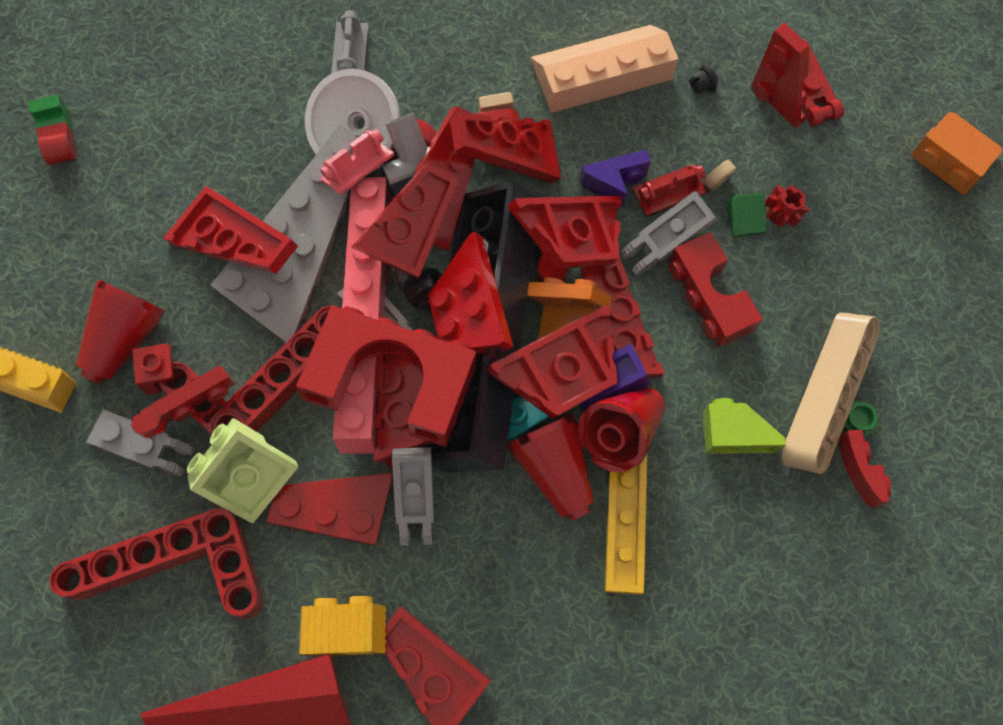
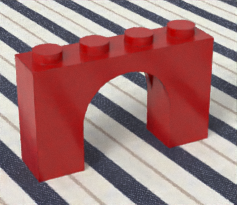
M331 305L296 385L301 399L338 411L350 380L362 363L379 355H398L411 361L423 376L420 391L407 421L409 435L446 447L476 368V351L460 341L453 340L449 343L437 339L426 330L415 329L412 331L400 327L398 323L388 318H379L377 320L365 316L363 312L353 307L339 308Z

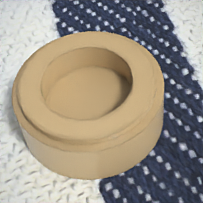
M727 159L717 166L703 180V183L710 191H714L736 172V167Z

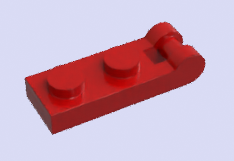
M809 45L808 77L803 80L802 89L807 93L806 103L802 105L801 109L810 127L822 124L825 119L830 118L833 121L844 116V107L842 102L836 99ZM822 101L824 106L819 107L818 105H815V103Z

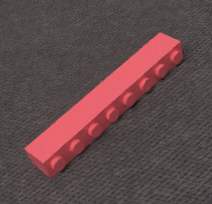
M364 177L351 188L342 308L346 306L353 307L363 312L365 316L379 320V318H385L387 265L351 247L391 203V196L386 177ZM377 356L368 359L356 369L340 407L334 413L333 440L340 454H374V448H377V428H375V413H378V390L376 389Z

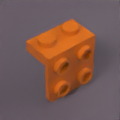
M949 112L935 128L933 127L925 135L910 156L962 195H965L1002 153V148L956 113Z
M544 278L543 282H529L527 296L544 305L537 340L605 305H608L610 308L612 297L597 288V283L585 279H576L575 284H565L563 280L556 278Z

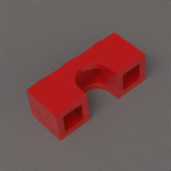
M708 232L674 248L669 260V270L676 281L681 280L687 290L685 292L687 303L692 310L699 311L704 320L702 321L703 330L710 340L715 339L718 346L721 347L758 328L763 318L746 290L735 295H723L717 292L711 285L710 278L722 273L728 261L712 232Z

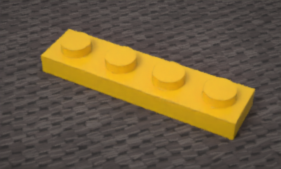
M647 454L639 465L631 468L629 471L623 473L608 471L604 593L644 594Z

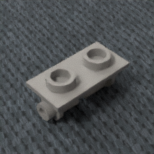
M346 11L341 17L340 22L336 21L331 74L344 69L365 70L369 24L361 23L355 11Z

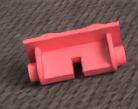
M377 129L372 132L367 130L363 135L350 143L354 153L351 157L344 148L323 162L324 167L320 169L323 175L321 181L341 195L346 190L354 187L357 182L373 170L381 167L384 162L395 154L381 144L384 139Z

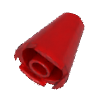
M98 279L94 286L76 366L82 368L80 375L101 384L103 378L111 380L133 354L132 349L139 347L163 318L166 310Z
M644 387L591 404L580 416L577 427L579 443L582 449L587 448L593 456L591 461L609 472L620 473L629 471L631 468L639 465L646 457L666 410L662 395L652 388Z
M573 413L507 443L511 454L559 516L564 517L568 515L570 521L590 512L588 505L594 502L583 449L578 439L577 421Z

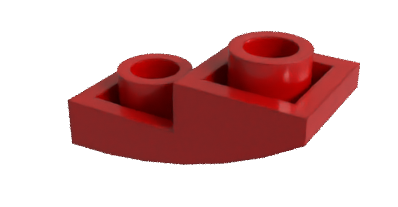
M849 430L840 436L838 444L845 468L856 490L870 508H878L888 503L891 495L890 479L884 474L883 465L868 466L870 446L867 441H864L863 431Z

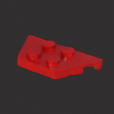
M621 196L515 198L508 205L509 210L556 269L611 265L619 259L618 235L620 234L621 222L616 220V210L622 205Z
M473 231L428 294L438 339L449 343L453 340L463 342L470 346L472 350H475L476 353H484L487 348L492 347L507 350L513 347L487 249L483 237Z
M608 305L601 307L496 361L487 368V371L550 418H556L618 383L616 365L612 358L614 353L613 337H609L607 318L611 316L610 308Z

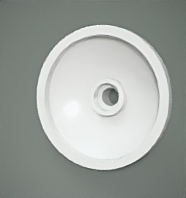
M344 69L334 72L317 85L308 100L305 112V130L309 144L315 154H317L337 128L341 126L356 138H359L367 130L372 132L377 129L384 139L381 144L392 150L394 145L385 124L400 118L398 102L390 87L381 78L370 72L360 69ZM361 118H364L365 125L362 129H359L358 122Z

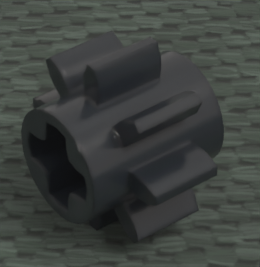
M429 267L425 270L422 269L420 276L417 278L407 274L409 279L404 281L405 286L403 288L407 301L415 308L420 307V309H423L427 306L431 311L428 294L442 274L437 269H430Z

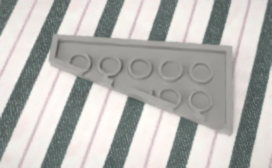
M341 126L337 128L263 220V222L286 235L298 245V248L279 272L273 274L229 262L210 285L284 342H287L299 330L302 319L306 317L312 292L319 283L336 237L335 231L340 219H343L347 208L346 202L351 189L346 190L341 195L321 181L323 175L320 172V169L324 167L323 162L333 157L345 148L349 152L350 157L354 154L350 143L357 138Z

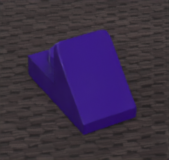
M647 150L584 165L582 166L579 181L582 187L599 196H621V207H624L627 191L623 182L630 185L641 181L644 176H647L651 160Z

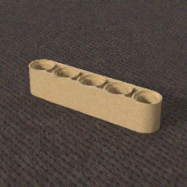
M843 312L836 315L786 438V445L782 451V460L785 466L817 474H823L827 470L878 339L879 321L877 317Z

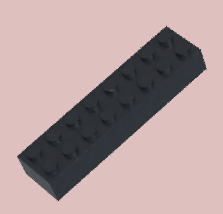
M514 180L465 193L455 227L450 262L473 231L484 239L513 347L507 350L492 347L487 348L484 353H476V368L446 447L435 443L421 447H431L432 467L445 472L504 470L514 391L490 375L487 368L496 361L520 350L534 240L509 210L508 205L515 198H538Z

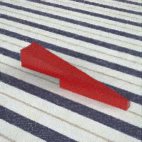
M331 654L141 713L144 725H351L334 657Z

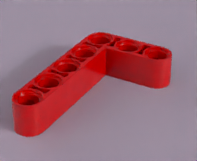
M325 306L318 310L227 402L223 398L212 402L210 409L205 412H198L197 406L195 407V413L191 417L211 435L218 425L224 424L227 426L233 418L257 432L297 391V382L308 360V357L299 356L300 352L305 347L314 346L331 306ZM173 362L174 378L159 382V385L167 394H170L177 390L173 389V384L177 379L187 377L184 384L186 385L199 376L187 365ZM280 372H290V377L285 382H274L275 377ZM254 398H265L261 407L254 410L249 409V403Z
M221 508L212 509L63 562L55 567L49 578L50 587L55 594L78 601L208 555L222 605L228 613L238 618L249 619L256 616L263 606L262 591L242 525L235 516ZM223 520H229V531L222 537H215V526ZM186 533H192V544L189 548L180 551L178 548L179 539ZM154 546L156 551L154 558L149 563L143 564L142 554L144 550ZM232 555H239L241 559L239 568L233 573H226L224 566L226 560ZM116 559L118 561L117 571L114 575L106 577V565L111 560ZM78 572L80 582L75 589L69 591V578ZM249 590L252 596L250 605L244 610H237L235 606L237 595L242 591Z

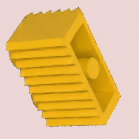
M0 346V391L62 413L76 385L75 380L61 368L57 369L54 365L50 366L48 363L44 364L42 361H37L34 358L24 357L21 353L17 354Z
M352 596L349 598V604H338V599L317 598L314 599V606H301L299 655L385 654L386 606L373 603V597Z

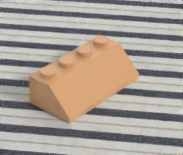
M648 25L531 57V62L550 112L553 113L672 80L678 57L668 33Z

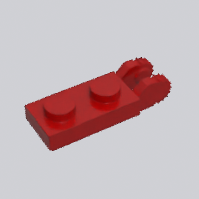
M217 366L154 402L149 407L140 411V414L136 413V416H133V420H131L132 424H130L132 430L146 439L156 438V435L166 432L168 422L175 420V422L182 421L193 415L196 411L195 407L208 400L209 403L223 398L229 393L228 388L235 385V383L222 366Z

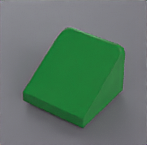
M756 193L731 197L726 209L732 237L766 233L764 194Z

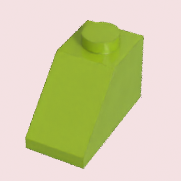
M720 398L709 403L703 411L706 454L778 453L786 445L785 437L746 403H734L733 399Z

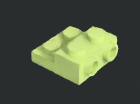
M233 418L227 426L220 424L216 427L210 437L212 445L204 455L197 453L191 459L187 467V473H189L188 481L191 491L253 524L296 471L298 465L296 460L266 443L263 435Z

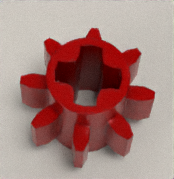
M780 185L776 186L770 193L771 195L765 200V206L768 207L766 218L778 225L779 228L787 223L795 227L809 211V208L805 206L806 195L798 188H795L794 185L784 190Z

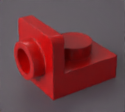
M160 344L132 349L135 384L147 395L162 393L159 382L174 378L171 347L168 344Z

